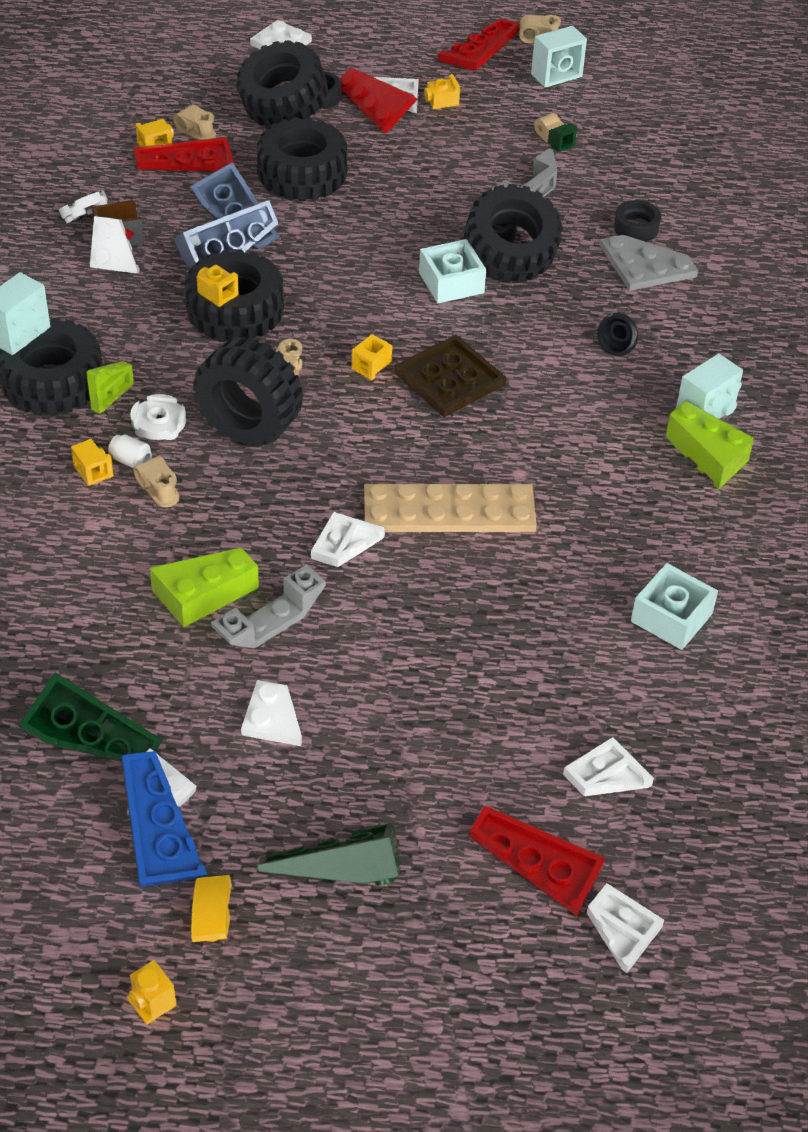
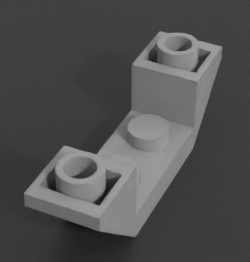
M550 148L535 158L533 162L534 178L523 184L530 187V190L533 192L539 191L543 194V197L556 187L557 166L554 152ZM505 179L497 186L504 185V187H508V184L514 183Z
M306 564L283 578L284 594L247 617L237 608H234L212 621L211 627L230 645L254 649L303 619L326 586V581Z

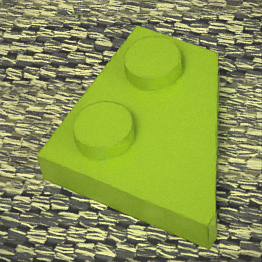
M121 361L87 371L91 410L101 414L134 384L131 364Z

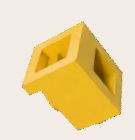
M449 75V79H437L436 81L427 82V88H424L425 100L430 102L433 109L459 105L460 85L454 75Z
M164 119L143 125L140 122L135 124L137 143L140 147L172 143L174 132L171 125L167 124Z
M216 264L211 268L203 267L197 275V291L200 295L220 307L239 295L238 274L235 272L230 274Z
M373 334L352 349L351 369L370 380H373L375 374L392 362V345Z
M92 439L71 446L73 465L88 486L114 476L111 456L106 454L102 447L98 448Z
M155 960L130 975L132 990L129 991L127 1000L146 1025L176 1006L174 985Z

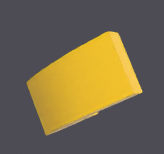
M230 875L196 878L192 905V942H214L227 939L231 918L228 908L232 888Z

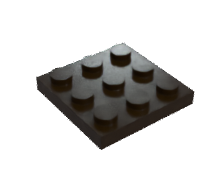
M457 335L394 365V374L443 417L506 385V376Z

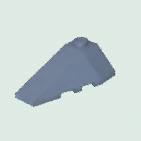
M233 162L191 186L202 206L218 219L259 204ZM273 228L253 246L261 249L280 237Z
M267 200L182 232L173 239L182 260L191 269L193 265H196L197 261L202 258L206 259L212 253L219 254L224 250H229V252L243 250L246 252L278 224V220L270 201Z

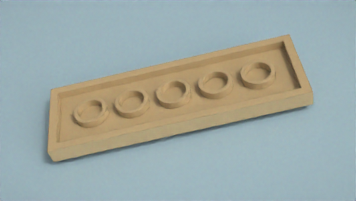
M364 484L365 522L384 527L385 532H536L537 523L532 484Z

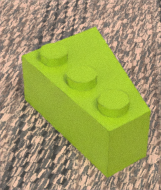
M686 400L669 416L666 438L686 458L690 457L698 465L697 469L702 474L706 473L714 481L713 485L718 490L749 461L754 438Z
M242 548L150 568L152 591L183 627L259 588L258 565Z

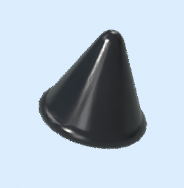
M609 314L598 326V342L602 349L611 355H627L637 344V326L625 314Z

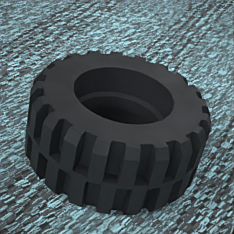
M285 40L283 43L276 41L272 42V45H264L259 51H253L250 54V58H246L242 63V67L239 68L236 79L238 93L248 116L259 125L264 126L265 124V127L269 128L274 123L279 124L280 121L285 119L289 121L293 118H310L309 116L315 115L319 110V106L323 105L328 93V83L317 53L303 43L297 41L293 43L291 40ZM291 81L285 86L273 88L282 82Z
M293 118L289 121L287 119L282 120L279 124L274 123L261 134L257 142L258 178L269 192L273 191L274 195L278 197L284 196L287 200L298 199L299 201H306V199H312L313 201L318 200L321 196L325 198L332 191L336 192L346 180L347 141L339 130L331 124L327 125L322 120L314 121L312 118Z
M508 184V187L499 185L495 186L494 190H486L482 193V196L477 197L474 201L473 207H471L463 238L468 240L486 268V272L489 273V277L493 279L498 277L502 279V282L510 283V280H515L516 283L524 282L525 278L528 280L537 278L538 274H543L549 265L552 264L562 238L563 226L561 220H559L558 210L556 208L553 209L554 204L548 198L545 200L543 194L539 191L533 192L530 190V187L524 185L523 188L517 187V184ZM498 224L517 225L527 231L533 241L523 244L508 242L501 238L494 231L493 227Z
M224 250L219 254H209L206 259L202 258L197 261L185 278V299L188 319L200 333L204 332L206 337L211 339L216 337L222 342L238 337H245L246 339H255L256 336L262 337L269 330L272 331L283 316L284 287L282 274L273 262L270 263L268 258L264 256L259 257L257 253L251 251L245 253L243 250H236V252ZM216 264L230 274L233 272L238 274V294L241 296H236L218 307L200 295L197 291V275L203 267L211 268Z
M51 318L49 320L50 328L13 355L0 349L1 388L4 396L8 398L12 405L15 407L18 405L19 409L24 412L31 410L34 415L42 416V413H48L49 416H57V412L64 411L67 414L72 412L75 407L78 409L84 407L86 400L90 401L87 371L102 367L100 345L92 332L81 324L75 325L71 320L60 321L59 318ZM49 364H62L61 366L55 368H39L41 366Z
M238 337L224 341L198 367L195 372V379L193 380V391H196L194 399L199 404L201 415L208 419L207 423L212 428L215 427L221 436L231 438V441L236 444L242 442L244 446L250 447L255 445L264 446L276 441L298 416L303 405V390L299 387L301 381L299 376L294 374V367L291 362L287 363L283 358L284 355L280 351L276 352L271 349L272 346L268 343L261 344L258 339L254 338L246 340L245 337ZM237 382L250 389L259 402L248 397L240 389Z

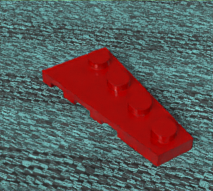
M499 19L481 29V34L468 36L467 42L463 44L457 42L452 45V50L449 52L441 51L438 53V59L440 62L477 71L519 32V23Z
M352 67L340 78L341 90L385 133H388L418 100L414 95Z
M227 137L133 148L137 169L218 171L228 164L234 163Z
M485 805L470 829V838L577 917L605 864L606 858Z

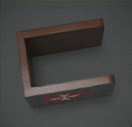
M134 200L92 206L93 220L94 216L120 219L126 231V238L131 246L144 244L141 217H137Z

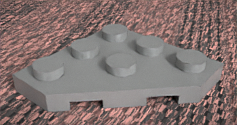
M626 235L612 236L600 240L601 249L629 291L695 278L698 275V269L686 254Z

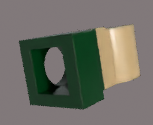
M555 113L535 120L536 133L557 152L575 146L577 127L572 123L564 124Z

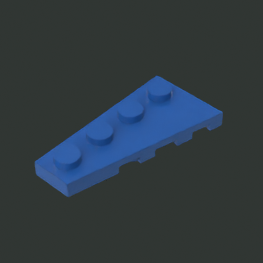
M156 752L122 755L121 760L139 888L207 877L206 869L197 854L192 836L189 835L183 821V815L175 802L171 787Z

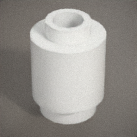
M125 434L114 436L109 444L108 452L113 456V459L132 468L150 460L152 457L148 444Z

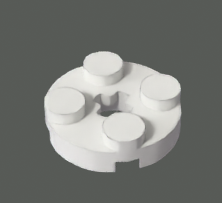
M104 191L96 192L74 201L75 203L68 207V204L59 209V212L67 224L85 214H93L92 206L108 204V199Z
M164 394L147 396V401L141 404L138 401L131 409V424L136 436L152 440L175 439L186 424L185 407L183 404L182 406L178 404L176 398ZM157 415L162 416V418L156 419Z

